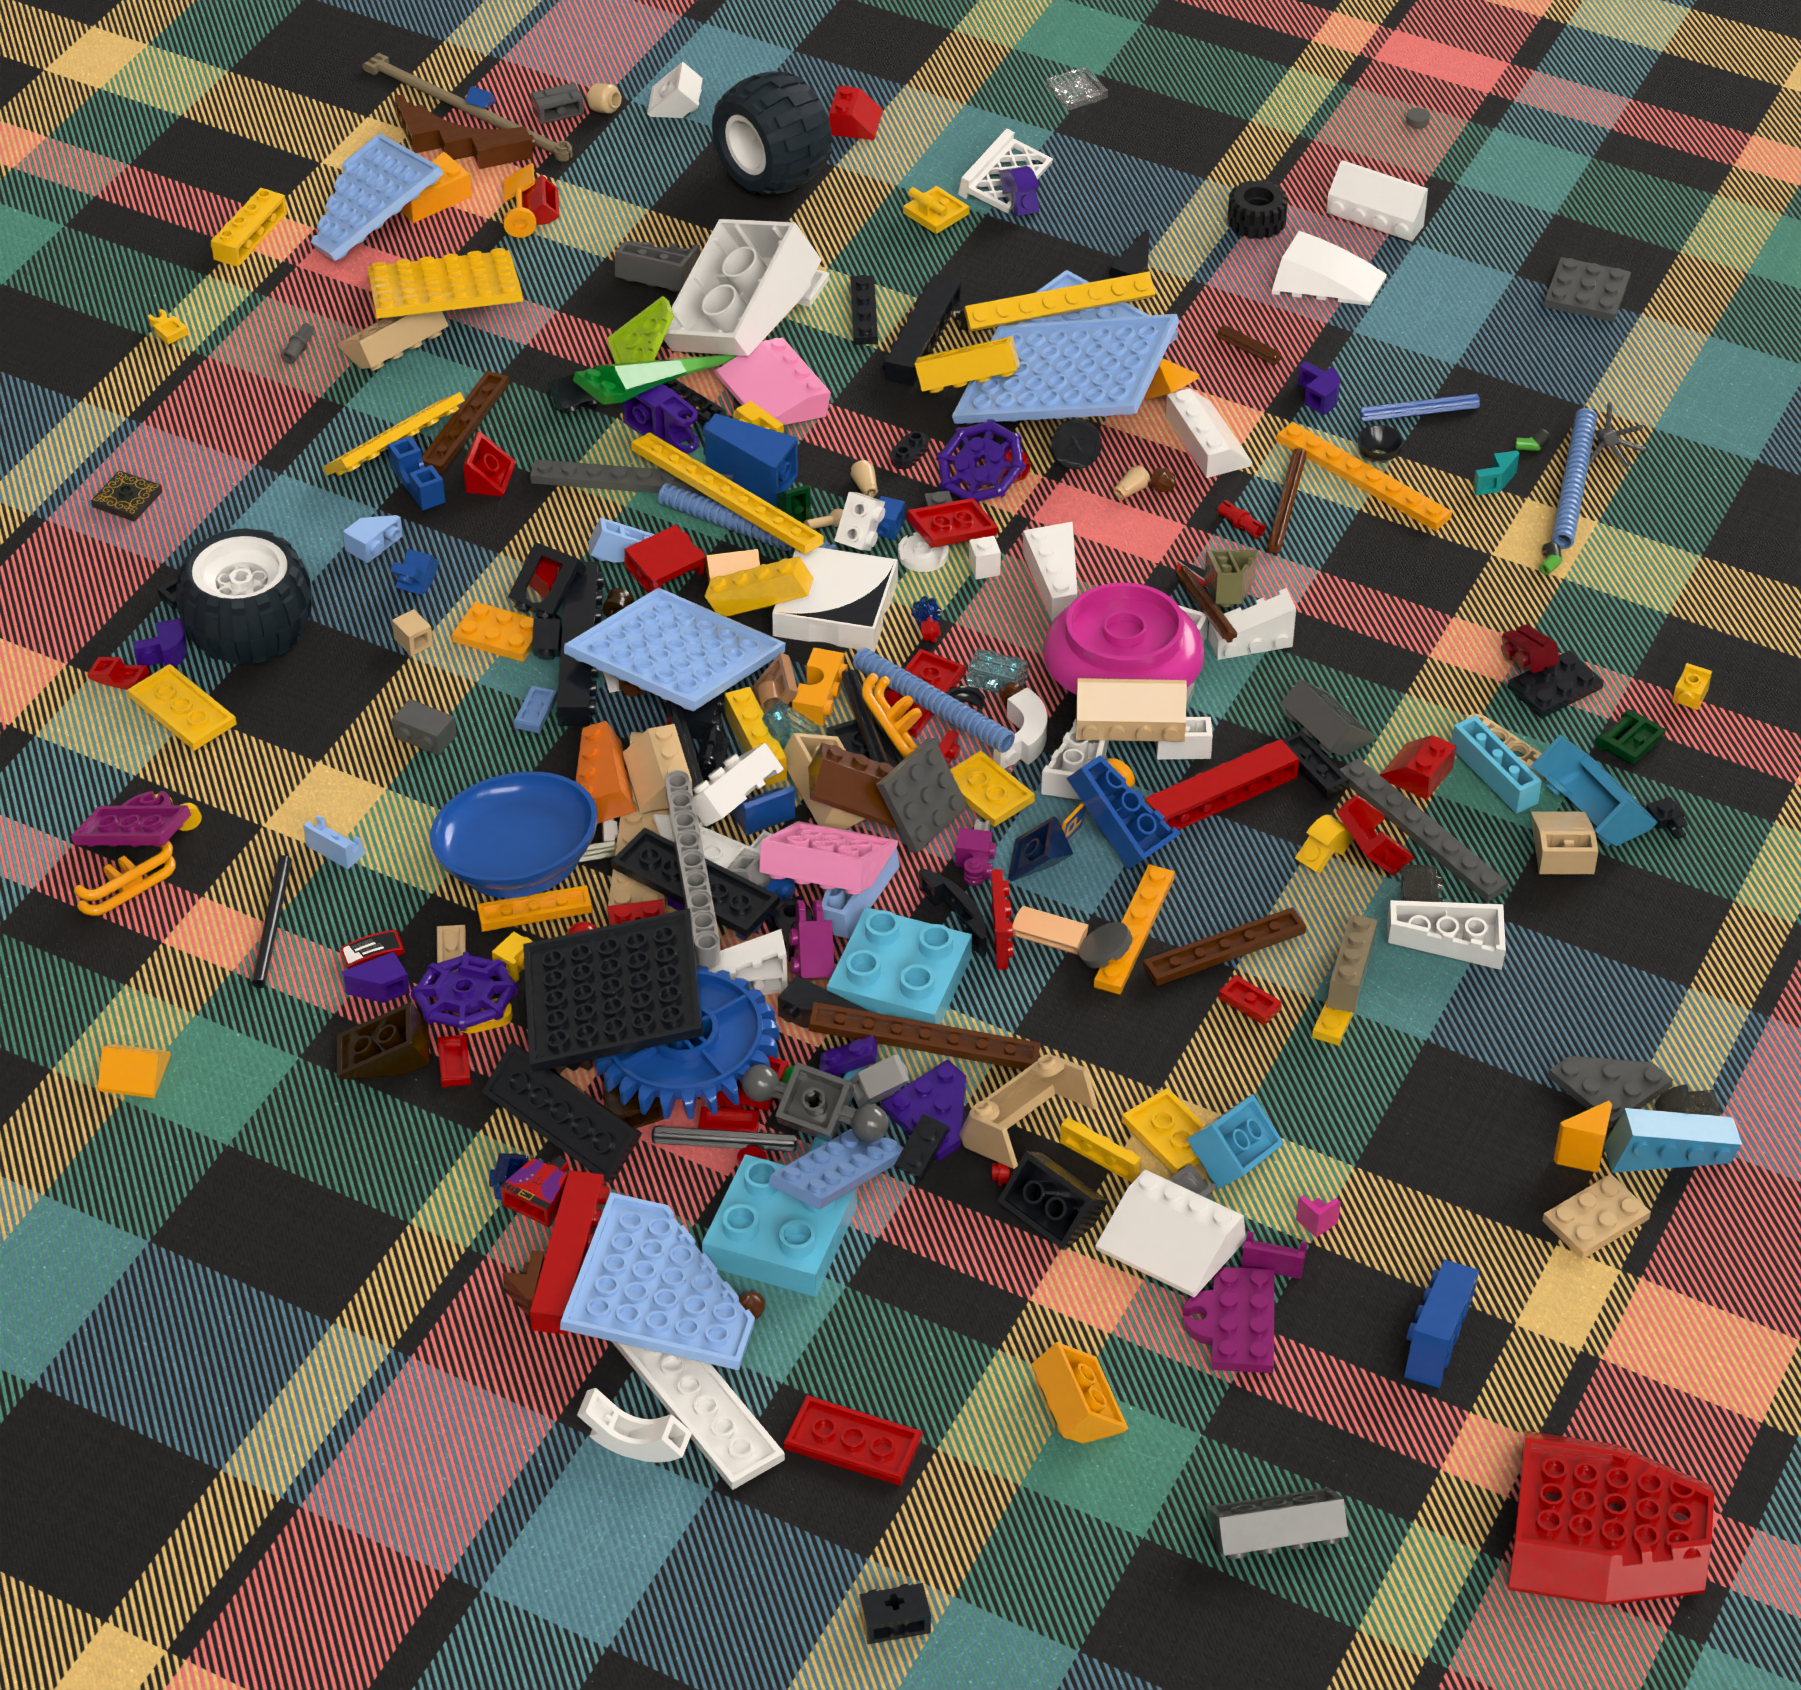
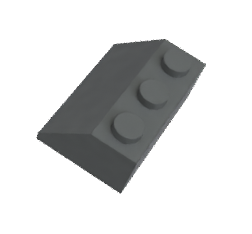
M1302 679L1298 680L1280 703L1287 710V717L1297 724L1300 722L1304 726L1302 731L1312 739L1317 738L1320 741L1318 746L1329 755L1335 753L1344 757L1372 743L1376 739L1330 693Z

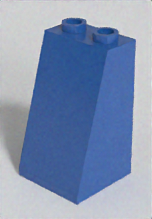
M716 413L709 422L705 423L702 434L705 437L703 454L706 456V466L717 473L733 475L734 483L768 503L777 506L776 494L789 490L798 477L797 437Z

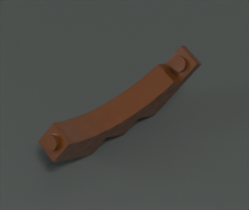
M404 94L395 96L397 117L411 149L415 153L441 148L442 153L445 152L453 160L474 156L479 169L533 158L532 149L535 148V140L533 135H529L525 126L509 129L466 127L446 121L434 115L422 105L412 106L411 102L407 103Z

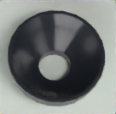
M1386 425L1368 426L1358 434V449L1370 461L1385 463L1400 454L1403 447V437L1396 429ZM1382 450L1385 453H1374L1373 451Z

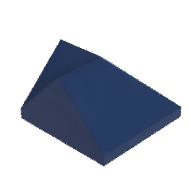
M1055 816L1015 839L1008 876L1010 881H1015L1052 867L1073 855L1060 822Z

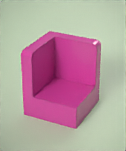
M1303 1195L1298 1198L1296 1220L1317 1238L1338 1223L1341 1202L1335 1198L1325 1204L1319 1197L1311 1202Z

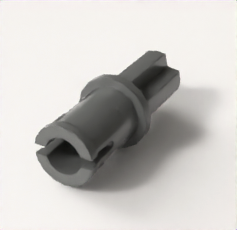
M304 323L298 332L289 338L287 347L281 353L283 361L288 364L292 362L293 364L300 352L305 351L307 342L314 332L313 326Z

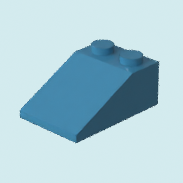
M1253 1094L1187 1138L1192 1151L1198 1156L1209 1178L1217 1185L1218 1189L1245 1175L1284 1144Z

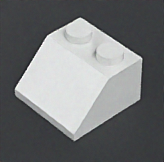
M684 62L680 63L652 86L647 114L650 117L683 118L689 112L693 113L699 106L703 78Z

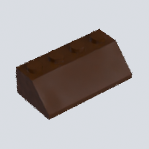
M821 743L808 766L810 799L898 829L876 785L894 767L887 763H879L868 759L862 754L845 751L836 745Z

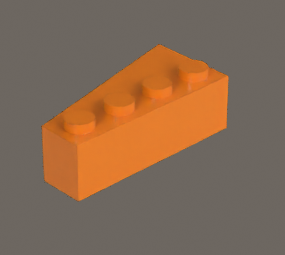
M607 721L582 728L576 782L583 786L592 796L597 809V824L636 812L635 805L632 802V790L628 783L629 775L625 769L621 740Z

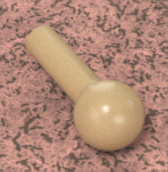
M834 509L829 516L805 520L804 524L811 529L831 525L839 527L843 509Z

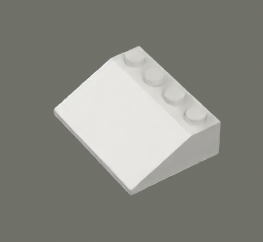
M1145 1169L1126 1190L1099 1238L1096 1250L1195 1298L1246 1241L1244 1215Z

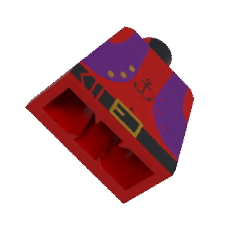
M555 1157L549 1165L538 1159H531L500 1186L502 1205L549 1228L558 1212L568 1176L565 1173L569 1168L568 1163L561 1157Z

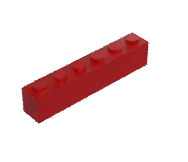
M1280 739L1250 753L1243 754L1227 763H1222L1204 773H1199L1195 777L1181 783H1176L1172 787L1158 793H1153L1145 798V803L1153 811L1158 810L1164 816L1163 820L1171 828L1175 827L1177 830H1180L1296 779L1298 776L1299 758Z
M571 1170L568 1172L530 1310L533 1331L568 1335L569 1331L560 1330L561 1319L603 1213V1210H601L602 1205H606L609 1197V1187H605L603 1174Z

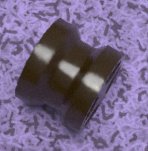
M622 588L611 589L607 600L602 606L605 616L609 618L632 604V595Z

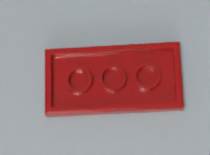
M919 649L905 667V671L947 693L950 689L956 687L966 674V666ZM890 688L884 694L886 701L891 707L904 697ZM913 702L904 715L915 708L921 710L922 715L920 719L908 730L912 737L917 738L934 714Z
M806 1395L784 1441V1449L901 1486L923 1438V1431Z

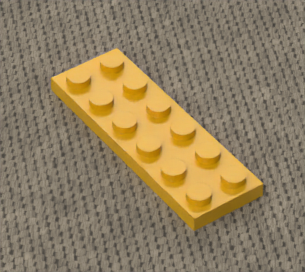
M461 392L433 403L324 465L322 468L326 475L335 472L337 476L345 472L348 473L361 466L360 464L366 460L369 461L379 456L380 452L388 450V444L409 436L412 437L419 433L420 429L440 421L439 418L459 410L457 405L465 401Z

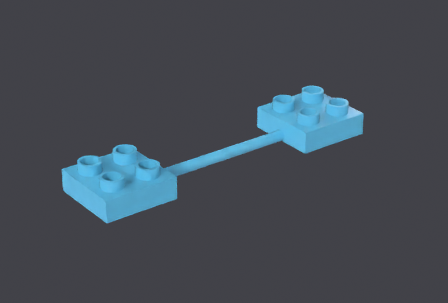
M865 907L827 985V990L867 1009L868 1012L941 1025L972 957V934L949 929L940 924H930L895 915L890 911ZM867 1066L845 1073L843 1079L849 1081L858 1072L866 1069ZM853 1094L851 1096L848 1106L850 1105V1102L853 1098ZM815 1137L808 1153L828 1141ZM745 1154L702 1242L703 1253L709 1257L718 1270L817 1297L857 1209V1188L818 1210L768 1185L771 1174L786 1165Z

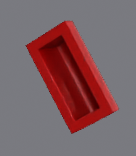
M540 175L534 180L535 185L522 192V207L534 213L536 225L548 224L560 217L558 187L546 177Z

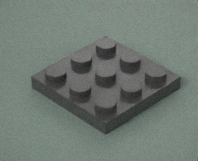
M1561 257L1547 292L1544 307L1615 322L1630 281L1631 272L1620 268H1611L1596 263Z
M927 738L876 784L911 853H918L968 807L935 738Z

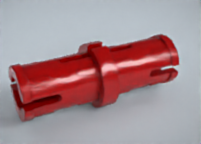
M1224 500V503L1219 505L1217 513L1231 521L1238 530L1241 528L1255 539H1259V536L1264 534L1266 526L1252 518L1245 509L1237 508L1228 500Z

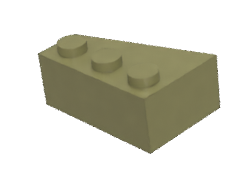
M1206 550L1204 580L1215 604L1221 607H1233L1234 604H1242L1255 580L1257 550Z

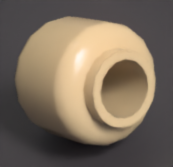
M595 83L587 93L588 105L594 112L611 114L621 104V94L613 84Z

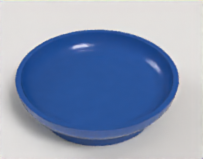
M546 772L508 773L478 782L463 790L445 804L432 824L430 844L437 861L444 870L456 879L468 884L474 890L499 898L530 896L559 884L576 868L580 858L586 852L595 835L597 809L590 793L583 786L569 778Z

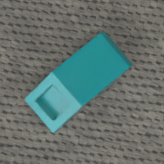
M1518 450L1495 453L1492 468L1475 471L1473 490L1476 496L1502 491L1517 473Z

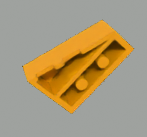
M445 152L432 161L441 168L444 174L438 178L435 184L428 186L420 192L418 198L409 201L402 207L401 212L413 223L472 197L470 173Z

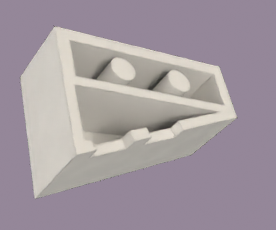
M766 743L739 757L737 754L730 756L723 762L724 768L719 767L708 775L710 778L708 782L705 780L693 789L695 792L693 798L696 814L706 827L724 818L747 799L746 796L756 787L760 789L765 785L764 780L780 773L784 769Z
M780 929L721 950L720 963L709 969V972L717 973L720 970L728 971L732 980L744 978L749 981L750 990H760L763 995L782 993L787 987V954L782 930Z

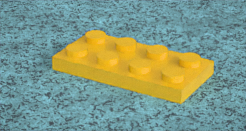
M168 664L128 689L130 699L194 751L237 724L236 717L171 664Z

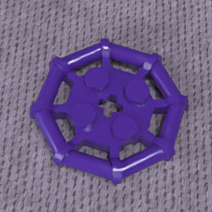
M988 419L987 422L955 429L957 432L936 456V460L939 463L940 488L942 491H950L951 494L962 500L974 498L976 502L1006 496L1005 492L1020 472L1025 471L1026 465L1023 463L1020 444L1021 436L1000 426L994 419ZM985 433L984 438L975 437L972 438L970 441L967 438L970 436ZM994 434L1006 441L1000 445L992 439ZM963 440L965 443L957 456H951ZM1009 450L1012 451V462H1007L1005 458L1006 452ZM981 459H984L986 465H980L977 468V462ZM949 464L955 465L957 474L953 477H950ZM1006 471H1009L1003 478V480L1000 482V484H998V481L1001 479ZM963 482L970 486V489L966 491L959 487L958 484ZM983 485L994 486V488L978 491Z
M463 952L462 956L437 964L432 962L427 965V971L417 986L411 989V997L420 1007L424 1021L429 1024L436 1022L460 1028V1031H466L468 1027L492 1019H501L512 997L518 994L519 986L510 977L506 970V963L502 960L497 959L494 961L470 955L469 952ZM496 976L500 981L494 982L493 979L490 978ZM494 994H501L496 1003L491 1000ZM428 997H436L437 1002L431 1005ZM443 1011L459 1013V1016L443 1013Z

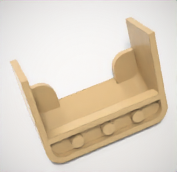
M1051 1054L1041 1056L1034 1064L983 1101L974 1105L960 1131L963 1146L1015 1169L1018 1163L1007 1129L1055 1094L1092 1109L1098 1107L1087 1068Z

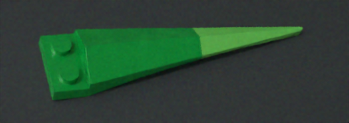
M737 355L596 365L595 369L575 372L573 381L603 405L623 403L668 381L703 369L726 364L737 357Z

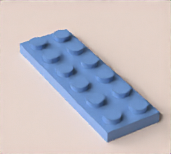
M851 1128L772 1173L768 1185L820 1210L894 1166L904 1147L897 1145L898 1143L891 1138L882 1137L875 1142L862 1141L856 1137Z

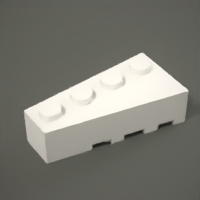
M1073 522L1023 530V555L1051 621H1054L1077 598Z

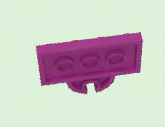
M149 791L129 799L121 806H99L71 835L74 845H87L89 847L96 845H109L111 847L118 845H131L133 847L153 845L159 847L165 845L169 838L183 826V823L191 816L188 805H173L169 794L165 791H160L157 798L153 791Z
M1221 1267L1213 1276V1290L1201 1291L1195 1298L1191 1296L1185 1302L1183 1307V1315H1185L1182 1323L1183 1328L1194 1340L1212 1345L1211 1370L1273 1373L1274 1269ZM1200 1314L1205 1318L1202 1320H1195L1191 1318L1190 1315Z

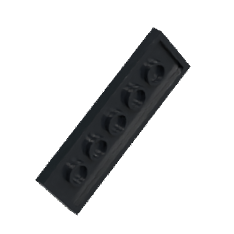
M644 827L611 860V868L685 906L674 842ZM705 858L717 923L748 937L780 904V896Z
M512 1042L482 1090V1093L593 1173L603 1174L604 1181L608 1183H613L642 1135V1132L553 1069L532 1072L529 1052Z

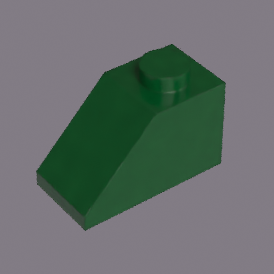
M805 485L776 494L777 508L804 524L805 520L811 519L810 486Z

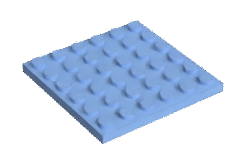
M657 588L564 645V654L573 657L577 661L587 663L599 671L607 672L619 680L636 685L641 690L649 691L664 700L676 703L686 710L695 711L775 659L780 652L784 653L786 643L661 588Z

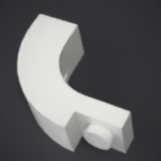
M1027 687L1007 699V718L1020 730L1015 733L1014 743L1007 752L1001 753L994 749L993 761L1003 769L1014 765L1020 759L1029 765L1041 754L1046 744L1047 711L1042 700Z
M597 1388L587 1390L577 1414L578 1417L592 1428L589 1437L619 1455L645 1462H668L682 1458L692 1434L672 1414L657 1419H642L629 1415L613 1404Z

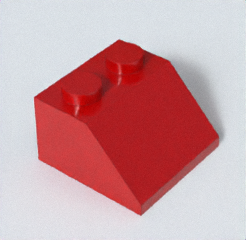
M837 86L829 112L831 135L875 140L883 109L861 88Z
M1434 735L1408 742L1382 771L1380 776L1388 783L1427 800L1453 769L1456 745Z

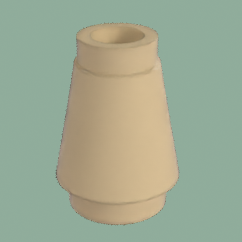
M867 460L854 463L851 467V478L862 494L870 497L876 496L878 490L874 466Z
M1140 465L1131 467L1116 487L1113 488L1114 494L1120 500H1124L1146 488L1150 481V475Z

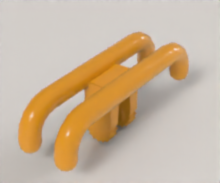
M871 673L863 683L862 697L899 753L906 758L918 747L908 733V730L920 719L922 712L920 709L915 708L904 715L914 702L912 697L908 695L901 698L891 707L884 697V691L890 684V679L887 676H883L878 680V675ZM875 685V688H874V696H873L872 689H873V686Z
M168 841L165 845L160 846L162 849L160 853L137 866L127 857H120L118 862L120 868L125 872L123 874L111 866V864L106 865L103 870L110 881L97 889L89 890L82 885H77L74 888V893L83 899L78 902V909L90 916L105 914L173 874L176 867V861L172 856L173 846L171 842ZM163 863L165 864L162 869L156 871L155 873L149 875L144 879L142 878V875L148 873L149 871L155 869ZM118 889L121 891L98 905H91L87 902L104 898Z

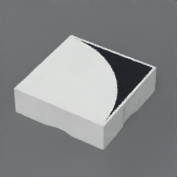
M819 547L807 554H803L795 549L792 558L799 556L814 580L807 597L775 605L772 613L773 636L808 642H826L840 647L859 650L861 648H868L870 651L875 652L883 629V618L890 607L898 583V559Z

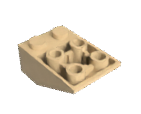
M1586 812L1530 813L1539 874L1595 873L1598 846L1595 830Z

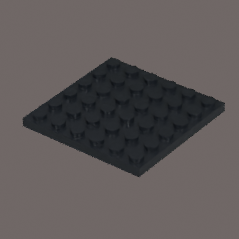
M690 908L523 944L529 1062L532 1072L704 1036L696 949Z

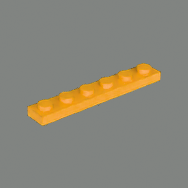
M1151 864L1148 865L1121 922L1128 927L1132 935V943L1129 950L1120 959L1115 960L1113 958L1108 961V966L1099 968L1094 979L1095 988L1121 995L1174 881L1175 871Z

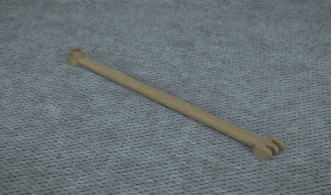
M377 53L368 62L362 64L363 69L373 75H376L378 72L384 73L500 129L523 127L489 110L466 103L465 99L389 64V57L381 53ZM527 129L529 135H533L535 145L552 153L556 160L563 162L569 160V155L570 158L573 157L572 146L569 142L559 141L556 143Z

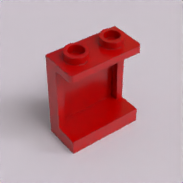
M677 525L625 548L624 554L625 568L647 593L657 588L662 589V584L693 569L698 575L703 574L706 562L703 551L700 548L697 549L691 542L689 535L686 532H682Z
M1355 795L1347 800L1336 811L1365 856L1391 875L1397 874L1414 859L1409 850L1382 831L1379 834L1376 832L1375 827L1385 819V816L1359 795Z

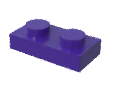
M872 1035L821 1053L820 1070L838 1076L875 1063L877 1061L876 1040Z

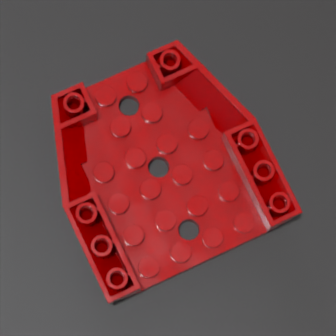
M1524 1431L1521 1458L1523 1459L1508 1590L1600 1605L1702 1594L1705 1592L1712 1545L1715 1497L1712 1485L1617 1444ZM1553 1493L1560 1500L1555 1502L1548 1501L1543 1495ZM1618 1503L1624 1510L1619 1512L1613 1511L1607 1505ZM1682 1513L1687 1516L1688 1520L1683 1522L1677 1521L1672 1517V1514Z

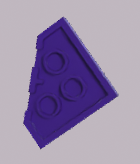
M947 1059L881 1102V1108L910 1136L922 1114L947 1125L950 1131L935 1156V1159L940 1161L961 1146L960 1131L963 1124L966 1075Z

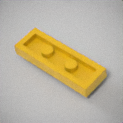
M1069 1117L1063 1121L1060 1135L1061 1144L1131 1183L1139 1177L1141 1157L1137 1156L1133 1151L1125 1149L1112 1142L1108 1137L1101 1136L1090 1130L1083 1123L1076 1122Z

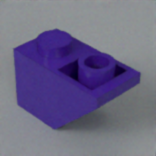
M394 952L342 971L344 991L347 995L385 1003L410 993L408 974Z

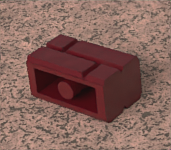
M1527 624L1516 628V631L1510 630L1505 632L1501 636L1503 656L1506 659L1513 660L1521 668L1524 667L1535 674L1544 670L1545 667L1549 668L1558 664L1557 642Z

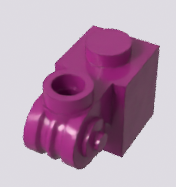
M959 828L955 847V867H964V881L968 885L978 886L985 879H991L993 863L989 862L990 859L995 860L997 843H992V831Z

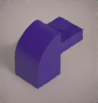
M1029 166L999 170L1003 194L1011 193L1014 215L1020 216L1040 212L1036 188H1039V184L1034 171Z
M1307 361L1299 365L1298 385L1306 389L1304 405L1324 416L1338 403L1340 376L1332 367L1324 372Z
M180 618L155 623L158 637L132 642L137 665L149 666L164 663V666L171 664L175 667L187 655L185 632Z

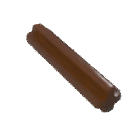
M1222 325L1218 329V338L1273 365H1276L1281 360V352L1227 325Z

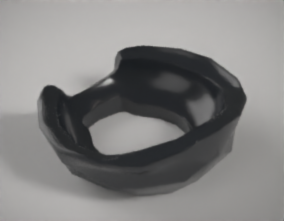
M958 686L946 693L959 700V702H968L977 706V712L979 713L983 710L985 695L977 688Z

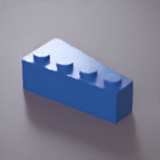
M1101 755L1066 778L1128 869L1182 834L1175 827L1171 828L1163 820L1164 816L1158 810L1153 811L1143 801L1144 797L1138 791L1134 792L1125 784L1126 779Z
M1444 1259L1440 1271L1434 1270L1430 1287L1426 1288L1423 1296V1305L1419 1304L1414 1319L1416 1323L1411 1322L1406 1340L1411 1341L1404 1375L1405 1378L1440 1388L1444 1369L1448 1367L1453 1346L1458 1340L1462 1323L1465 1321L1475 1293L1479 1275L1478 1269Z

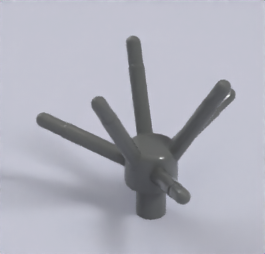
M1608 402L1606 428L1599 429L1596 432V438H1598L1600 444L1590 456L1589 466L1603 447L1608 446L1624 467L1628 468V462L1615 445L1618 443L1645 452L1646 447L1619 438V435L1642 430L1643 426L1638 425L1617 431L1611 429L1612 402Z

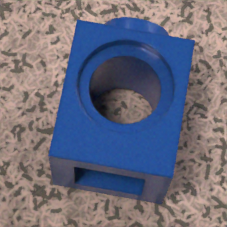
M881 496L879 500L885 501L883 507L885 508V515L878 524L876 532L878 536L895 540L905 521V501Z

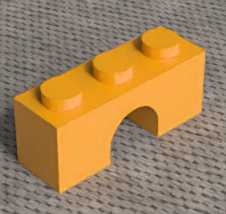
M813 648L807 663V684L799 683L798 693L792 701L794 721L824 726L827 716H831L833 713L834 698H838L840 695L842 672L844 670L848 671V665L844 664V653Z

